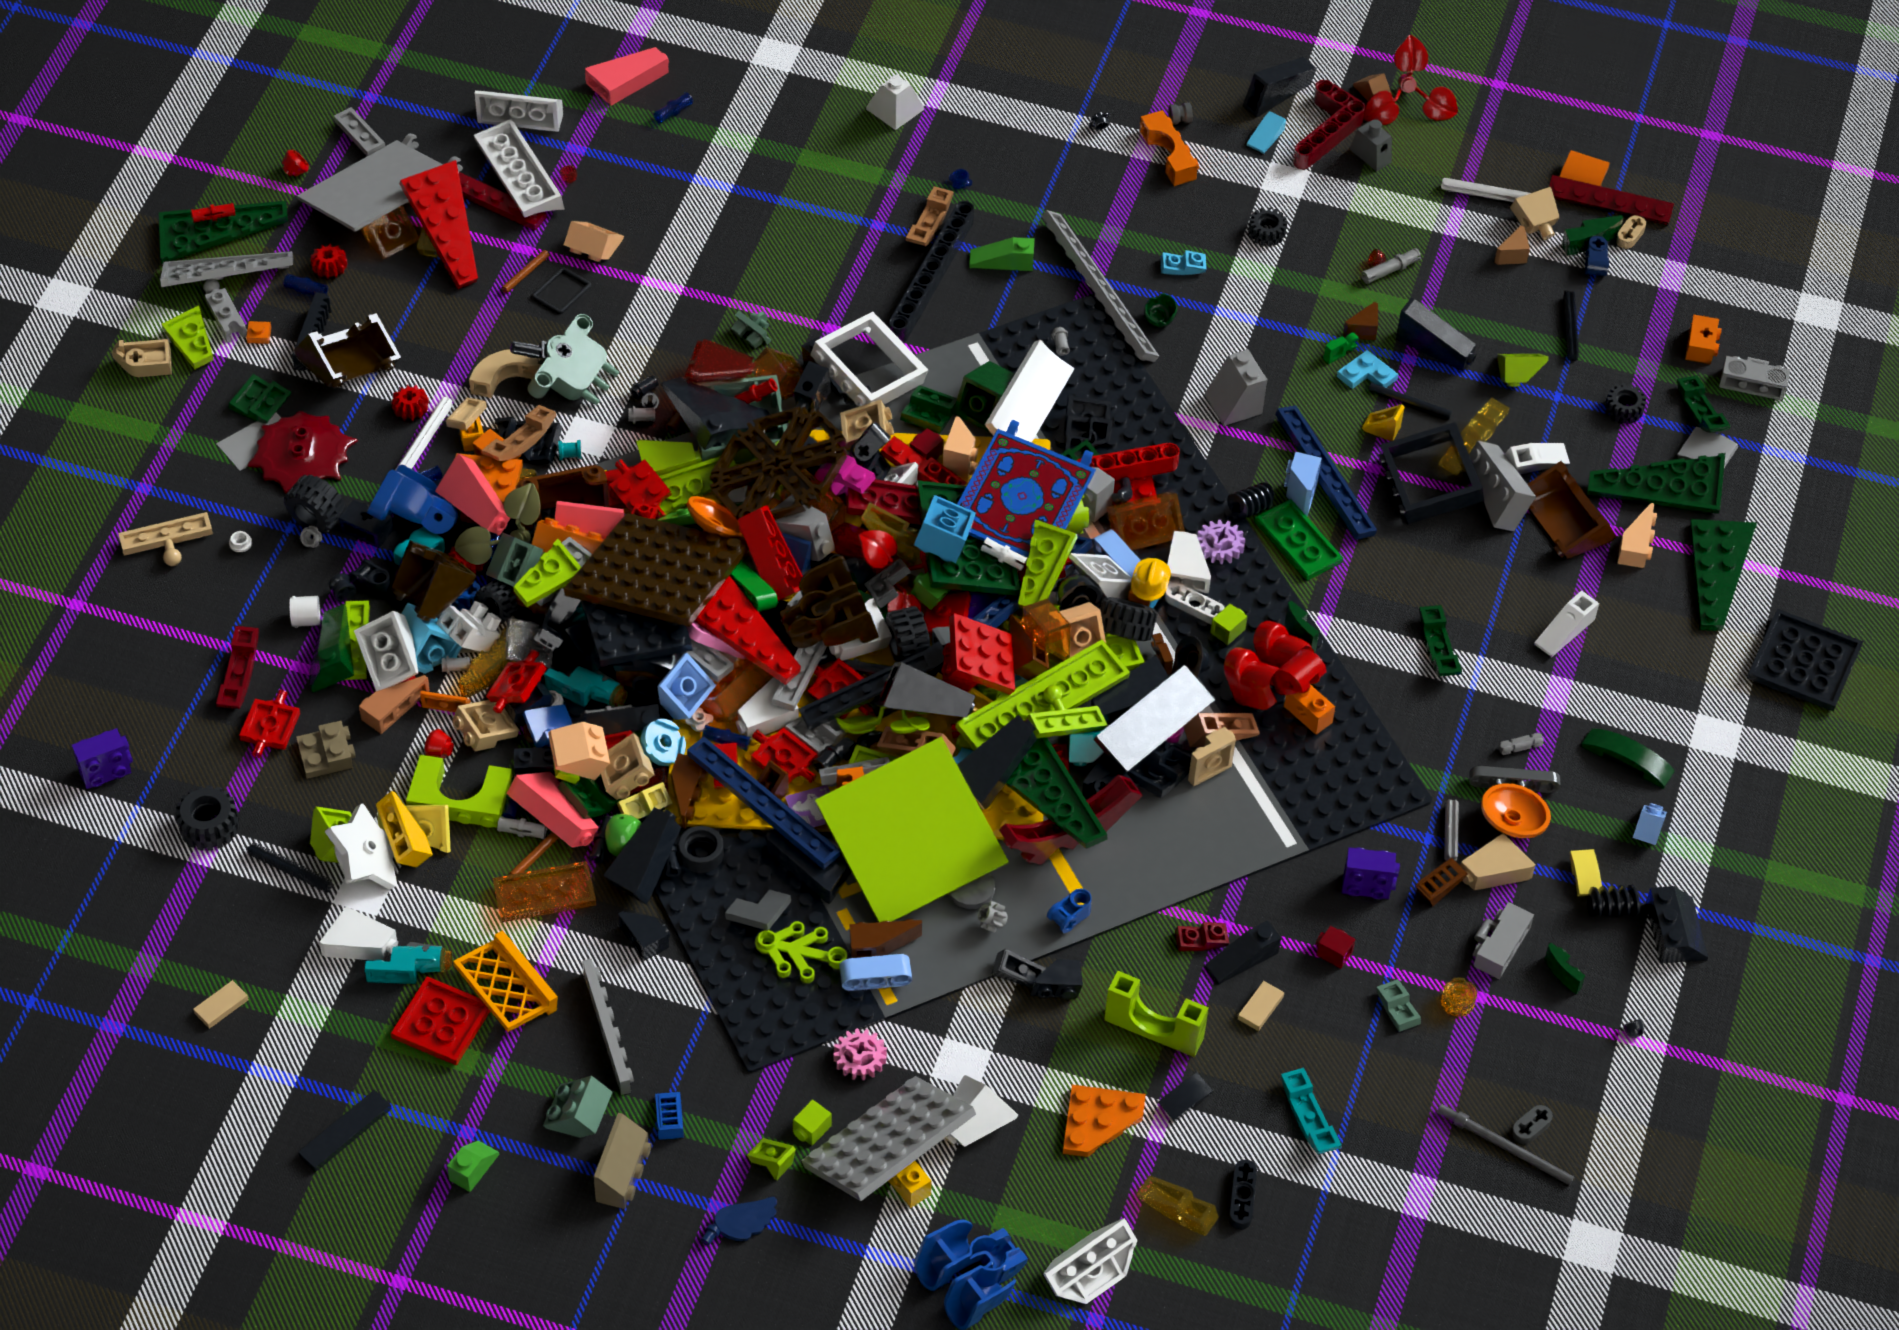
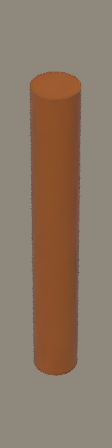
M543 250L501 287L502 291L508 293L550 256L548 251Z
M551 832L509 873L510 877L516 880L560 837Z

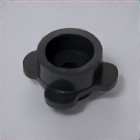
M1098 112L1090 118L1091 122L1089 125L1094 127L1095 130L1107 128L1110 124L1108 120L1110 113Z

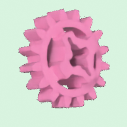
M857 1028L853 1035L847 1031L846 1038L839 1037L838 1044L834 1045V1061L836 1062L837 1070L843 1069L844 1076L851 1073L852 1080H855L857 1075L861 1076L862 1080H865L867 1074L872 1078L875 1077V1070L881 1072L882 1065L886 1064L887 1047H884V1040H877V1033L870 1036L868 1029L864 1033H860Z

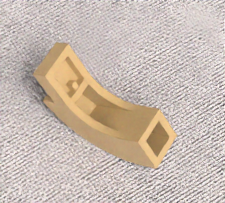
M510 349L493 353L484 358L473 370L469 379L471 394L492 398L497 385L501 381L510 377L532 379L541 367V364H538L537 358L512 354Z

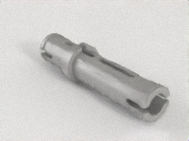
M1417 248L1401 255L1397 254L1391 260L1361 273L1362 279L1366 284H1369L1399 269L1402 271L1406 269V266L1420 261L1421 257L1418 256H1421Z

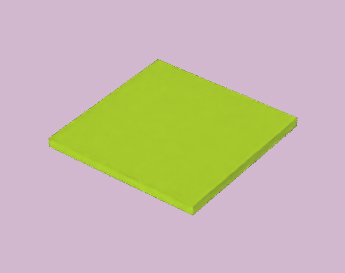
M942 736L814 801L878 922H894L1009 862Z

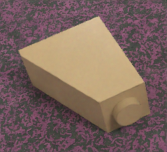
M1503 833L1461 861V867L1468 873L1462 881L1473 890L1527 881L1532 878L1536 864Z

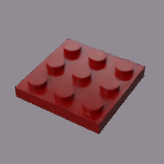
M953 613L949 617L952 674L1011 695L1015 691L1012 634Z
M427 976L392 1030L391 1038L457 1066L489 1015L490 1010L480 998Z

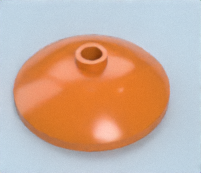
M692 496L688 499V511L703 531L710 534H718L721 537H744L739 530L738 520L724 505L699 496Z
M1503 783L1492 786L1485 792L1481 801V809L1487 821L1495 829L1511 837H1536L1547 829L1551 820L1550 810L1546 802L1537 793L1521 785Z

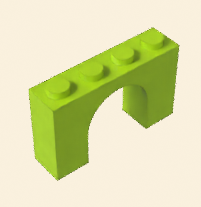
M419 756L406 799L407 806L448 805L449 820L457 821L462 824H477L487 828H497L500 816L504 817L509 800L507 791L513 782L512 769L489 765L483 787L475 796L465 800H453L445 797L439 791L445 773L443 758Z
M1117 971L1108 988L1104 1021L1195 1057L1204 1039L1209 1007L1185 999L1176 1018L1161 1016L1148 1009L1140 1000V979Z

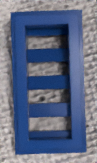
M680 1092L655 1094L659 1140L684 1138ZM676 1100V1102L661 1103V1101ZM676 1107L675 1110H661V1108ZM677 1115V1117L662 1118V1116ZM670 1122H677V1123H678V1124H671V1125H663V1123H670Z

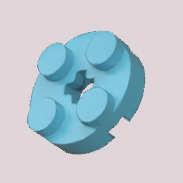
M658 719L646 725L641 734V745L644 754L657 765L671 766L674 764L678 753L684 754L686 750L684 736L681 737L677 731L679 727L667 719ZM662 738L664 739V743L667 744V746L665 747L662 746V744L660 743V739Z

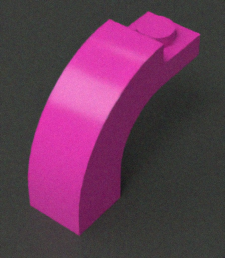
M846 455L847 458L828 489L827 494L835 497L845 485L863 494L876 479L875 474L858 465L855 458ZM831 463L822 464L815 472L814 479L817 485L824 480L832 465Z

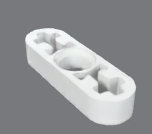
M1170 583L1165 592L1167 603L1209 624H1212V619L1225 608L1221 603L1180 583ZM1196 600L1199 601L1201 605L1198 607H1193L1189 604V602Z

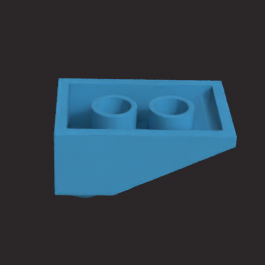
M934 495L914 546H917L923 552H931L944 561L956 563L976 512Z

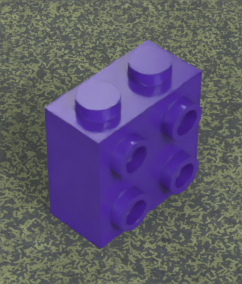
M117 728L72 744L78 771L86 789L100 786L105 782L122 778L132 773L130 763L133 760L128 750L130 747L125 735L121 737Z
M1348 847L1343 872L1342 894L1389 899L1391 890L1396 889L1397 877L1399 876L1400 863H1396V853Z

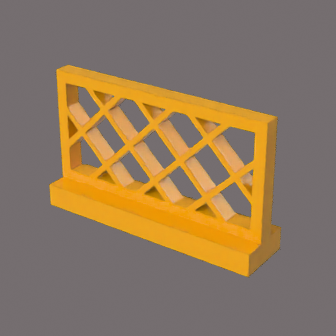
M503 930L496 933L494 940L453 961V966L507 1032L545 1012L550 1015L557 1011L558 996ZM492 949L498 955L497 960L483 958L484 954ZM467 962L478 963L476 971L465 969L463 965ZM481 964L495 966L494 973L480 972ZM498 967L508 968L511 971V976L497 975ZM478 978L492 980L490 987L479 986L477 983ZM495 981L509 983L507 990L493 988ZM512 984L523 985L525 992L510 991ZM491 995L504 996V1004L493 1003ZM508 998L521 999V1007L507 1005ZM526 1000L536 1002L539 1005L536 1009L524 1008ZM505 1011L519 1013L518 1018L511 1022L504 1015Z

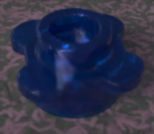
M957 169L949 175V180L953 182V188L955 189L972 185L969 173L964 169Z

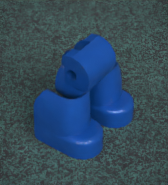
M403 464L399 465L397 470H390L387 473L367 511L368 514L379 520H385L388 515L391 516L394 513L409 521L422 524L429 532L435 534H443L455 526L459 518L457 508L435 492L437 485L431 479ZM438 513L442 514V519L439 518Z
M957 1220L928 1234L922 1240L914 1259V1268L920 1282L931 1291L946 1285L954 1274L979 1261L983 1264V1266L980 1265L955 1278L945 1296L944 1306L947 1316L960 1330H966L977 1324L982 1319L983 1314L996 1308L1008 1298L1014 1288L1016 1279L1014 1278L1003 1288L999 1284L1015 1276L1027 1263L1028 1258L1019 1247L1016 1248L1010 1241L1011 1236L1004 1228L989 1236L977 1237L969 1245L967 1235L971 1231L973 1224L967 1220Z

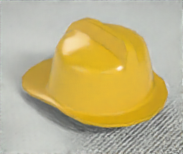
M1147 558L1138 562L1131 579L1132 592L1144 601H1154L1161 598L1167 590L1171 576L1169 566L1164 561L1156 558Z

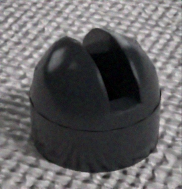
M647 392L642 396L641 402L644 408L656 409L659 405V398L655 393ZM648 395H652V406L647 405Z
M1641 1019L1623 1025L1626 1034L1631 1038L1640 1037L1644 1033V1025Z

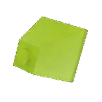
M1498 354L1501 381L1507 383V386H1520V383L1529 381L1548 362V356L1542 354Z
M323 807L314 808L310 844L315 850L317 858L321 861L339 863L335 854V845L327 836L325 830L332 826L348 824L352 816L350 811Z

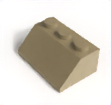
M618 1113L594 1175L596 1202L625 1209L628 1200L632 1201L636 1190L634 1184L636 1179H640L644 1168L642 1162L644 1157H649L652 1144L648 1142V1132L622 1113Z

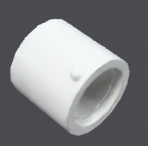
M318 596L290 597L292 627L320 625V603Z

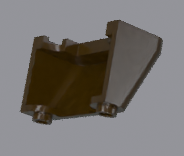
M377 313L367 316V321L364 324L355 323L350 329L324 337L318 334L317 331L310 333L293 350L297 359L326 386H333L334 389L342 386L345 382L379 371L389 372L396 367L395 363L401 358Z
M409 540L389 590L395 594L396 600L407 603L409 600L415 603L417 606H415L414 611L418 613L417 617L430 621V619H436L474 583L477 575L451 555Z

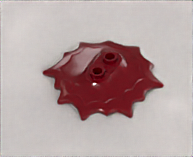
M300 410L292 417L281 418L276 423L261 426L264 436L257 441V453L248 462L247 466L261 468L264 474L263 479L265 481L273 480L278 482L283 488L284 493L287 494L303 475L317 476L322 480L330 478L340 481L342 478L338 467L340 464L348 462L347 449L357 443L358 440L341 433L339 426L330 423L329 416H313Z

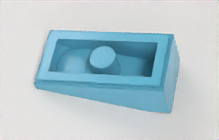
M1269 111L1246 145L1264 154L1285 130L1286 119Z

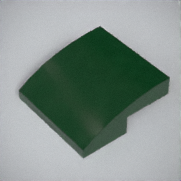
M253 374L230 401L228 408L252 420L267 424L288 399L291 392L274 381L269 384Z
M919 385L911 394L909 404L901 412L900 420L925 429L928 428L940 434L953 414L957 398Z
M1293 601L1288 602L1284 626L1289 635L1308 642L1316 653L1319 631L1307 623L1308 613Z
M601 774L596 780L580 776V780L576 784L562 780L558 786V789L584 819L612 812L619 808L617 803L624 800H616L606 792Z

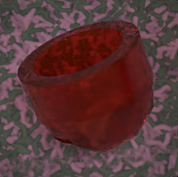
M573 165L562 167L560 169L562 180L566 183H573L577 179L576 167Z
M1374 249L1368 258V264L1374 267L1386 262L1385 254L1378 249Z

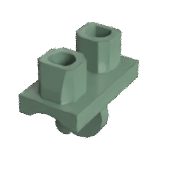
M740 311L735 314L737 321L731 329L739 338H742L747 331L751 332L745 340L754 349L761 345L762 342L767 345L771 342V339L767 336V331L763 329L769 327V323L766 322L767 314L759 312L756 315L753 312L750 318Z

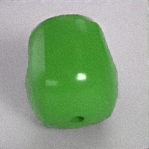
M616 814L609 820L605 829V841L612 855L617 857L642 823L637 818L628 814Z

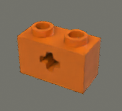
M1693 315L1685 360L1711 364L1713 356L1717 357L1719 344L1716 341L1720 340L1722 328H1718L1719 319Z
M1311 684L1310 690L1306 693L1285 696L1284 707L1314 734L1317 735L1333 723L1335 706Z

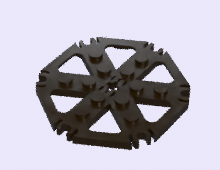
M799 406L754 419L752 422L755 426L753 427L748 422L747 426L749 429L746 432L737 430L740 438L733 434L711 471L710 479L713 482L710 485L711 491L736 519L769 505L781 485L795 501L789 507L771 511L776 520L806 511L803 505L810 509L809 501L811 499H816L818 502L821 501L818 493L823 497L826 495L847 458V451L844 447L847 446L843 434L818 409L816 412L815 408H812L810 413H808L806 407L800 408ZM789 423L777 446L765 435L766 430ZM818 427L822 428L831 437L824 441L803 446L811 431ZM741 449H747L757 459L729 468L737 452ZM825 463L832 464L824 480L819 485L812 484L800 471ZM754 484L743 504L739 507L728 497L732 490Z

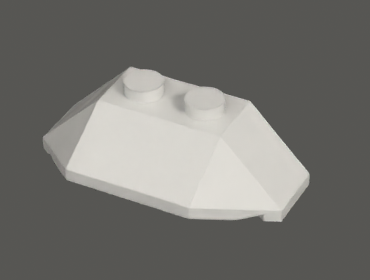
M1125 1218L1092 1232L1056 1257L1043 1274L1056 1296L1087 1304L1127 1275L1137 1239Z

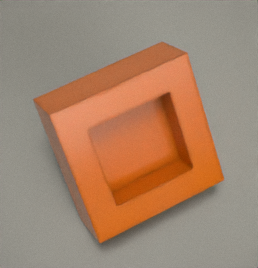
M249 321L246 337L247 343L269 344L271 322Z

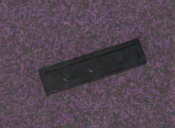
M373 1090L298 1152L299 1157L317 1172L392 1109L391 1104L376 1090Z

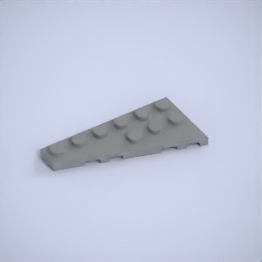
M293 252L164 262L160 283L161 287L207 279L220 280L225 276L272 268L286 269L293 265Z

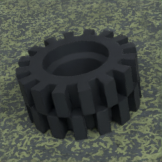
M1267 207L1265 211L1264 208H1260V212L1256 210L1254 214H1251L1248 234L1252 240L1255 239V243L1258 244L1260 241L1262 246L1265 243H1268V246H1272V243L1278 245V242H1282L1283 238H1285L1287 218L1286 216L1283 217L1282 212L1278 214L1277 209L1271 211V208ZM1262 225H1270L1274 228L1267 229L1263 228Z
M1622 383L1621 387L1617 384L1614 388L1610 389L1605 408L1606 413L1609 414L1611 419L1615 417L1616 422L1622 420V424H1626V421H1629V424H1631L1634 420L1637 422L1643 416L1646 396H1644L1643 390L1639 392V387L1632 388L1633 384H1629L1627 387L1625 383ZM1619 401H1627L1632 406H1624Z
M491 581L479 589L474 597V601L483 603L488 607L483 618L485 619L488 613H492L501 619L500 625L514 616L518 609L516 608L518 602L514 601L516 596L511 595L512 589L509 588L507 590L505 583L501 585V581Z

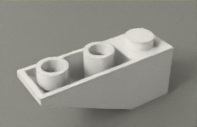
M1529 443L1510 447L1505 453L1519 474L1549 469L1561 460L1565 465L1570 464L1564 443Z
M1579 592L1564 606L1534 644L1553 657L1595 620L1599 603L1585 592Z

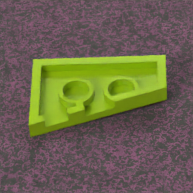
M557 539L553 543V547L540 557V561L533 568H530L515 584L514 592L524 605L528 607L566 586L581 569V566L561 541Z

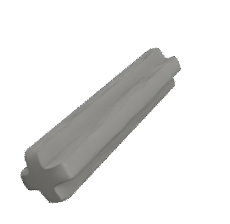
M1450 799L1446 801L1444 859L1447 861L1452 857L1456 861L1458 857L1459 803L1457 800Z

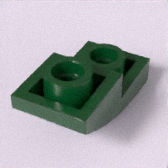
M1550 943L1544 958L1547 965L1562 984L1577 994L1582 988L1586 975L1578 968L1569 965L1571 956L1563 948Z

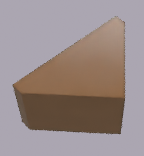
M1384 73L1370 75L1353 83V87L1368 101L1379 91L1387 90L1391 93Z
M1521 225L1497 248L1494 263L1497 265L1527 263L1530 247L1525 227Z

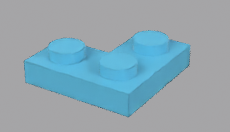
M1366 350L1337 372V377L1352 389L1365 379H1369L1372 383L1387 388L1398 379V373Z

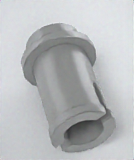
M1062 327L1055 328L1051 334V338L1055 342L1056 353L1060 356L1067 355L1070 352L1067 342L1068 332Z
M635 406L628 408V421H633V424L636 421L655 422V408H635Z
M446 656V658H442V672L449 674V671H470V657L449 658V656Z

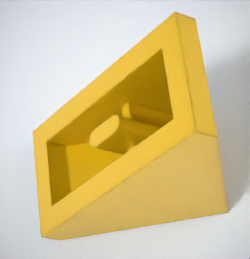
M1401 404L1370 413L1362 429L1370 434L1393 441L1401 428L1405 407Z

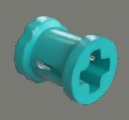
M581 440L571 443L558 441L559 461L564 458H578V460H582Z

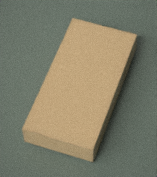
M467 397L446 420L447 427L467 430L487 408L486 401Z
M232 980L193 1010L194 1014L210 1029L249 999L248 995Z
M1263 981L1239 1013L1238 1020L1259 1031L1283 999L1284 992Z

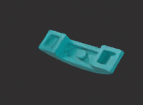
M1300 1068L1281 1074V1080L1291 1109L1301 1131L1317 1154H1322L1341 1148L1342 1145L1333 1126L1328 1125L1313 1094V1085L1305 1069Z

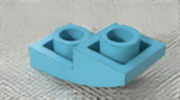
M1185 250L1183 256L1163 252L1160 257L1161 273L1192 275L1204 273L1207 270L1206 255L1203 253Z

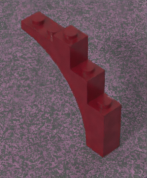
M1117 775L1108 785L1086 801L1107 832L1143 795L1131 779ZM1049 819L1029 825L1005 823L999 829L1004 837L1003 842L1011 849L1020 850L1021 856L1028 863L1033 862L1042 865L1059 847L1073 850L1079 844Z

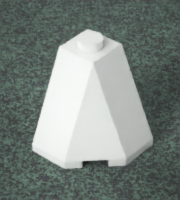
M894 75L880 86L866 109L897 130L922 112L924 106L912 86L898 75Z
M964 1075L953 1096L973 1106L976 1115L945 1139L952 1145L957 1142L965 1147L1015 1120L1018 1114L987 1085Z

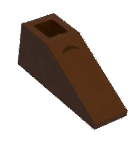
M1011 614L1009 616L1010 634H1012L1014 673L1030 681L1049 669L1048 650L1027 623Z
M678 753L671 771L672 788L681 826L683 829H686L688 821L693 820L695 801H700L702 794L701 785L707 782L709 773L689 756Z
M907 919L894 922L881 921L878 923L859 922L849 924L851 958L883 956L922 936V920Z

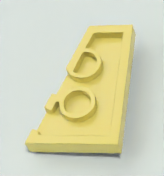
M448 805L405 806L425 833L429 846L446 853L451 852ZM378 812V826L379 828L384 829L383 823Z

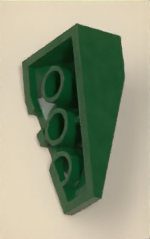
M345 604L325 611L323 614L309 671L312 692L354 676Z

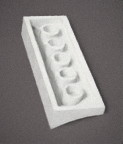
M512 119L474 135L476 143L524 218L544 211L565 210L561 194Z
M1042 340L1035 341L985 423V426L994 436L997 429L1006 432L1011 420H1016L1020 422L1016 436L1032 442L1075 368L1057 357Z

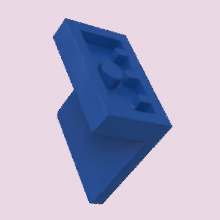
M565 705L525 710L523 713L536 748L551 747L548 735L550 730L572 725Z

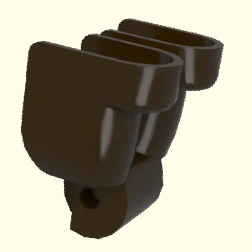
M843 556L834 558L806 572L799 583L802 598L798 604L780 611V618L792 644L798 648L813 646L821 640L825 646H836L855 639H859L861 643L865 644L879 638L872 616L866 609L862 595L856 583L852 580Z

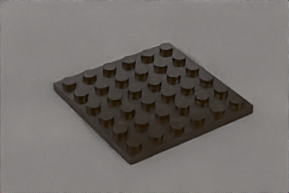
M626 513L566 585L564 595L690 627L749 551V547L746 541L737 538L721 537L718 534H710L695 528Z

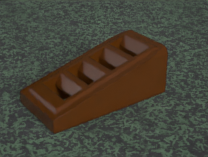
M1451 857L1421 879L1415 887L1434 906L1458 885L1468 873ZM1452 867L1458 875L1454 877L1448 869ZM1445 873L1451 880L1446 882L1441 875ZM1438 879L1443 886L1439 887L1435 881ZM1431 885L1436 891L1432 893L1428 887Z

